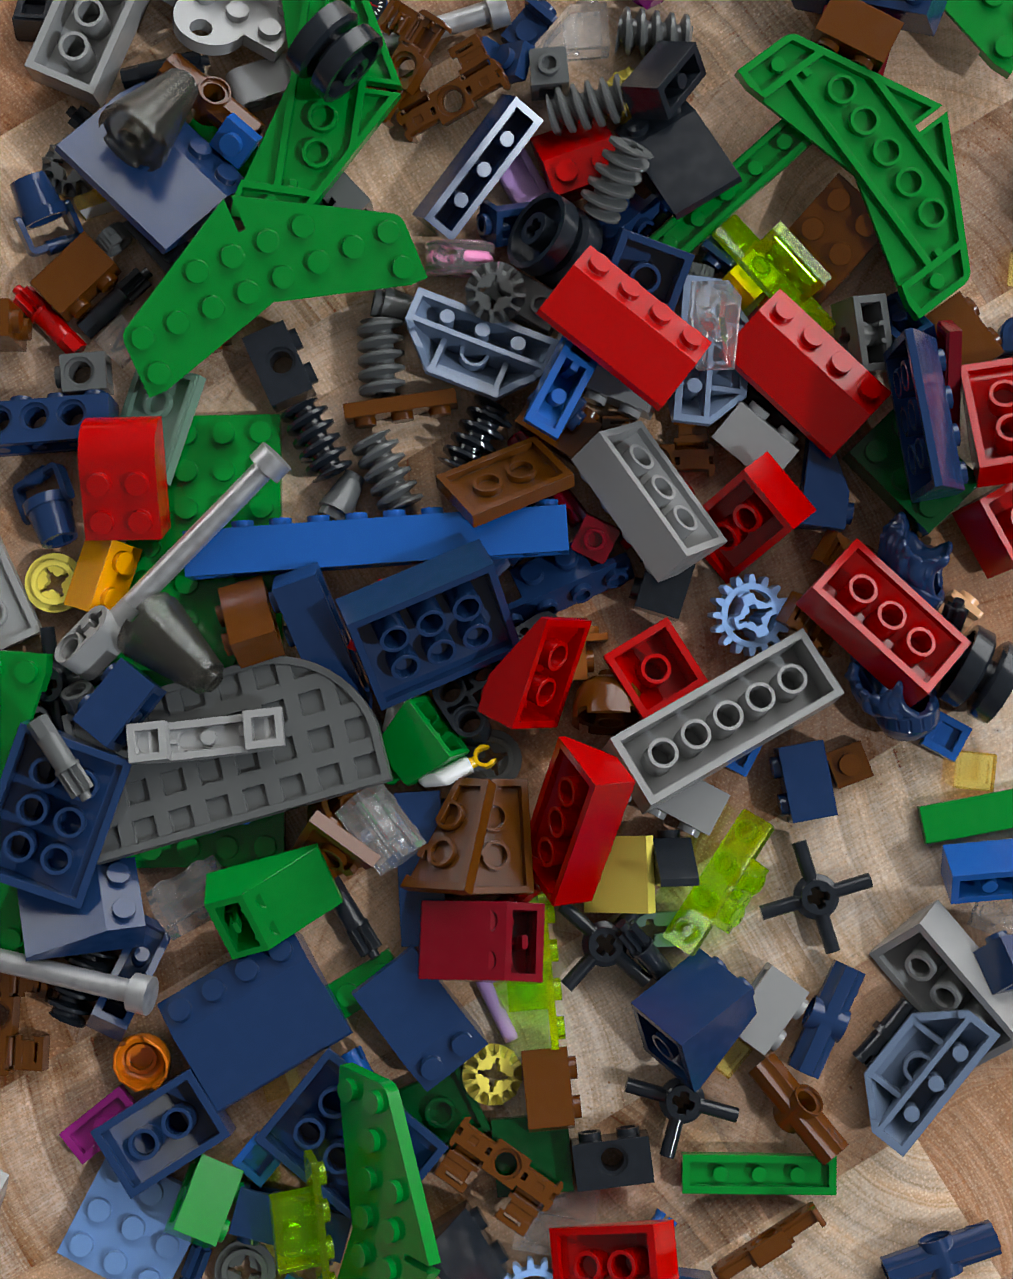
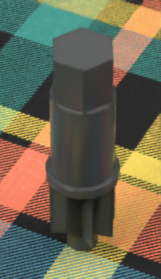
M45 713L28 723L26 727L55 770V776L58 777L71 799L79 797L84 802L91 798L92 794L89 789L94 786L79 763V759L74 757L48 715Z

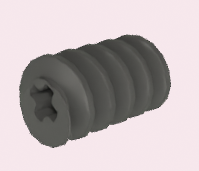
M625 6L619 16L614 54L617 53L621 44H624L626 56H631L635 46H638L640 56L644 58L649 49L653 48L658 41L692 42L693 26H691L689 14H684L680 23L677 24L674 12H669L665 21L662 22L659 10H655L650 20H647L644 8H640L636 17L632 18L630 7Z
M614 74L613 85L610 87L603 77H599L598 89L596 90L593 89L589 80H585L582 93H579L574 83H572L569 87L568 96H564L559 86L555 87L554 99H550L546 94L548 116L555 136L558 137L563 134L564 124L570 133H576L578 121H580L585 130H590L593 118H595L600 127H605L608 115L615 124L621 122L623 111L628 117L626 100L620 87L622 81L619 75Z
M610 136L609 142L616 150L603 149L602 156L609 161L608 165L596 162L594 168L602 176L601 178L589 176L587 181L595 189L594 191L582 189L580 194L588 201L587 204L583 205V208L592 217L609 224H618L621 218L619 212L625 211L628 205L626 199L633 197L635 193L634 186L639 185L642 181L640 172L648 170V159H652L654 156L647 148L633 140Z
M389 317L362 319L360 323L363 325L357 328V336L363 338V340L357 343V349L364 353V355L358 358V365L366 369L358 373V378L367 384L359 388V395L366 398L400 396V393L395 392V388L406 385V381L396 378L395 373L405 370V365L395 363L394 359L405 355V351L394 348V344L403 341L404 335L393 333V329L404 326L403 320Z
M390 429L364 438L355 444L351 450L354 456H363L357 464L360 469L369 470L364 476L365 482L376 483L371 488L370 493L372 497H382L376 504L378 510L382 511L403 510L424 497L422 493H410V490L417 484V480L404 479V476L412 469L410 466H398L397 463L405 457L404 452L392 453L391 450L399 443L398 438L386 440L385 436L391 431Z

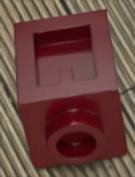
M587 513L575 536L571 549L600 564H604L621 529Z

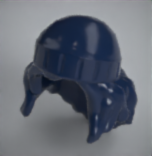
M898 512L889 520L888 524L883 526V531L880 534L878 557L935 610H939L945 601L942 571L950 561L949 555L953 550V544L950 541L937 546L924 544L917 537L916 532L910 530V523L906 514Z
M850 657V663L844 677L848 680L851 692L863 712L874 717L885 735L897 741H916L936 728L940 721V707L935 687L927 696L912 707H909L903 697L902 681L898 680L895 686L888 690L855 658Z

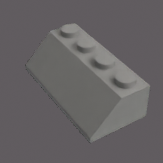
M642 421L598 432L571 459L579 470L581 478L592 488L599 498L602 508L611 515L621 529L624 539L633 546L644 562L646 570L654 576L657 582L682 573L727 542L724 535Z
M936 900L909 917L873 948L869 955L907 1000L920 1012L969 1010L1001 1035L977 1064L979 1066L1013 1048V991L992 995L973 953L979 947L941 902Z

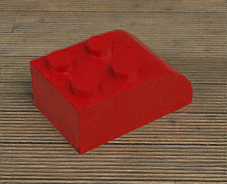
M162 416L85 418L81 423L78 436V468L85 541L162 539L171 528Z

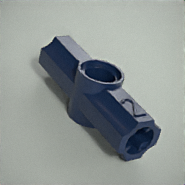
M835 959L833 960L818 996L815 995L811 999L804 1013L801 1024L803 1029L787 1062L789 1066L808 1076L819 1079L835 1042L838 1043L848 1027L851 1018V1011L849 1010L864 981L865 973Z
M987 1219L953 1232L941 1230L927 1234L918 1240V1244L881 1256L880 1261L886 1279H950L961 1274L964 1271L963 1267L1000 1255L1002 1252L998 1236L992 1223Z

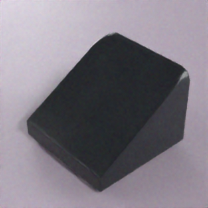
M53 0L17 1L12 22L15 37L18 41L35 42Z

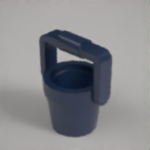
M44 171L31 173L10 184L19 213L18 217L13 218V223L29 256L38 257L46 253L51 256L60 253L84 231L69 199H60ZM67 215L74 234L62 235L45 241L41 246L34 247L27 230L41 227Z
M51 462L47 465H41L14 485L12 492L21 519L26 525H32L42 548H60L77 539L78 533L72 510V499L75 497V493L66 467L63 464ZM55 474L60 489L47 490L29 499L27 498L26 491L35 488Z

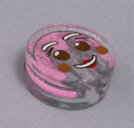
M467 239L428 241L425 244V253L427 254V263H425L426 275L440 278L469 279L471 272L484 263L493 262L492 256L495 254V245L491 242Z

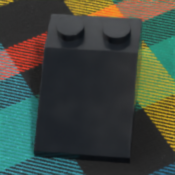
M686 100L669 120L631 118L623 125L614 129L616 137L633 140L653 154L654 158L648 159V170L640 172L642 182L676 220L742 182L738 171L699 114Z
M465 1200L431 1222L441 1263L432 1266L441 1270L438 1274L440 1279H504L506 1277L507 1264L505 1262L509 1260V1256L498 1239L492 1241L485 1230V1228L489 1227V1224L478 1206L472 1209L468 1201Z

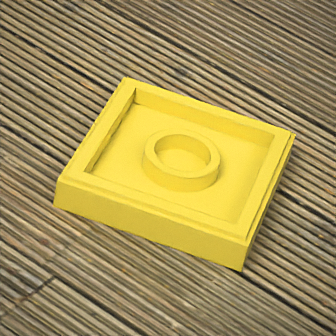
M653 835L615 837L593 900L584 902V913H656Z

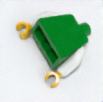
M432 690L389 707L386 710L382 738L393 781L387 783L389 785H395L401 779L407 786L420 783L425 788L447 786L453 784L459 778H464L474 773L473 769L478 766L482 769L492 768L496 764L497 758L491 759L487 763L479 761V754L491 748L485 744L479 745L474 750L472 757L467 758L465 756L470 750L430 698L433 697Z

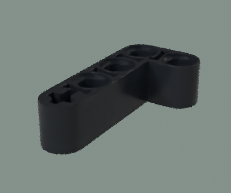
M541 612L517 626L515 629L519 641L541 617L557 616L551 612ZM502 660L432 689L434 700L453 730L464 744L470 747H478L487 742L492 729L486 715L477 711L481 700L482 688L487 680L477 681L476 676L482 669L490 668L494 670ZM449 690H461L456 700L452 702L444 701V697ZM468 720H480V725L475 731H463V727Z

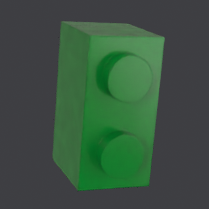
M204 1154L190 1161L163 1232L203 1248L216 1247L217 1242L221 1243L228 1232L230 1220L226 1218L231 1205H235L241 1186H244V1183L240 1182L244 1171Z

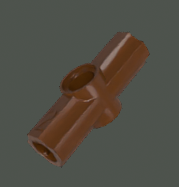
M175 52L166 59L158 70L156 78L191 106L192 117L201 125L215 126L219 129L226 117L234 112L259 135L262 134L265 124L231 97L230 86L225 80L220 77L206 76L181 54H176Z
M774 1052L749 1071V1076L774 1105L773 1117L777 1125L787 1133H796L822 1166L826 1165L849 1146L822 1112L824 1104L819 1093L807 1084H799Z

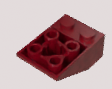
M422 900L418 979L530 985L543 983L545 904L508 901Z

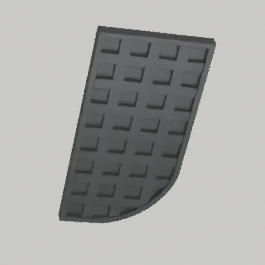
M279 656L242 669L237 664L162 686L167 693L144 722L160 720L176 722L242 714V711L282 707L286 746L222 758L171 763L132 764L97 865L393 781L380 726L374 712L355 688L331 670L317 663L288 656ZM66 714L62 716L65 733L128 758L127 743L120 752L111 750L72 720L75 715Z

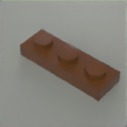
M455 388L343 404L345 420L348 425L354 424L355 429L377 426V421L391 419L394 424L407 423L414 420V415L429 413V418H442L450 416L451 410L458 409Z

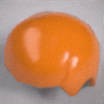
M142 1032L123 1038L113 1053L112 1068L119 1082L134 1092L150 1089L156 1090L170 1073L171 1054L167 1044L159 1036L151 1033Z

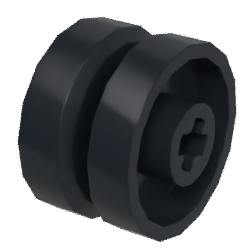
M343 0L333 1L319 10L296 35L285 58L287 66L300 78H311V89L325 102H333L350 91L374 64L383 46V38L369 24L363 23L358 25V14Z
M555 192L543 193L533 199L521 211L515 221L508 239L507 254L511 264L530 276H534L537 280L554 290L590 245L600 252L603 243V229L599 220L580 208H576L573 203Z
M976 625L965 636L972 643L940 681L937 699L952 707H958L967 700V715L982 723H989L1003 707L1013 690V643L1007 641L996 648L995 633L980 625Z

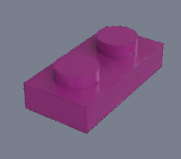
M121 1084L59 1135L83 1165L100 1151L90 1132L136 1101L124 1085Z

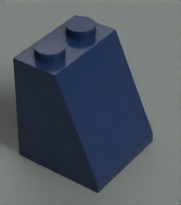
M700 948L631 1002L644 1050L694 1093L702 1087L757 1014L753 998L755 992L751 984L744 977L739 976L737 978L728 971L721 959L716 956L710 957Z

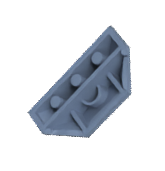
M688 274L676 304L674 313L699 330L712 343L667 400L671 422L710 426L747 397L748 381L719 355L721 350L749 321L738 303L726 290L727 287L722 279Z
M418 287L405 317L406 327L425 374L495 401L540 380L551 355L560 341L510 321L503 323L483 321L474 315L468 305Z
M969 1010L911 1013L864 1072L872 1133L904 1157L1001 1035Z

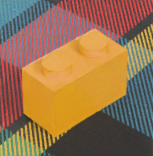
M117 540L84 541L64 605L85 612H89L97 605H103L110 610L129 591L142 549Z

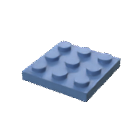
M105 1158L56 1253L106 1279H173L191 1242L163 1232L182 1181L168 1175L130 1199Z

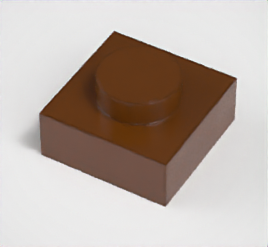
M861 740L826 752L829 771L836 789H841L874 776Z

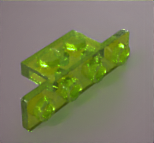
M736 214L732 215L713 232V238L769 298L781 289L827 333L836 325L835 321L812 297L832 276L781 221L761 240Z
M747 809L741 811L700 875V886L692 888L663 934L664 939L688 955L694 956L714 925L729 934L733 927H736L742 921L745 915V908L752 897L761 891L765 884V877L769 872L766 867L756 861V858L773 833V825Z
M537 893L538 903L545 904L543 983L531 985L507 983L509 1012L547 1009L551 1050L559 1049V1040L566 1039L564 1016H556L555 1001L562 1000L560 977L553 978L552 962H559L557 939H549L548 924L555 923L554 906L549 901H546L544 893Z
M312 1149L306 1150L303 1153L307 1187L268 1194L276 1269L280 1275L315 1267L317 1279H337L335 1272H330L329 1260L335 1258L334 1245L331 1235H326L325 1223L331 1221L330 1207L327 1198H322L321 1186L327 1184L326 1169L323 1161H317Z

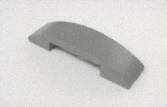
M282 707L242 711V714L176 722L160 720L126 724L129 764L171 763L222 758L286 746Z

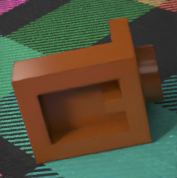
M590 626L572 682L586 681L588 673L594 672L593 650H586V644L608 641V632L599 633V626Z

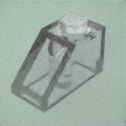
M579 0L576 4H569L535 43V48L564 46L567 51V62L609 58L610 36L607 2Z
M729 280L691 281L688 324L699 330L704 337L712 342L695 365L698 371L735 370L742 296Z

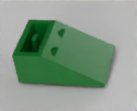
M317 843L206 873L204 906L232 960L270 950L343 902L342 895Z

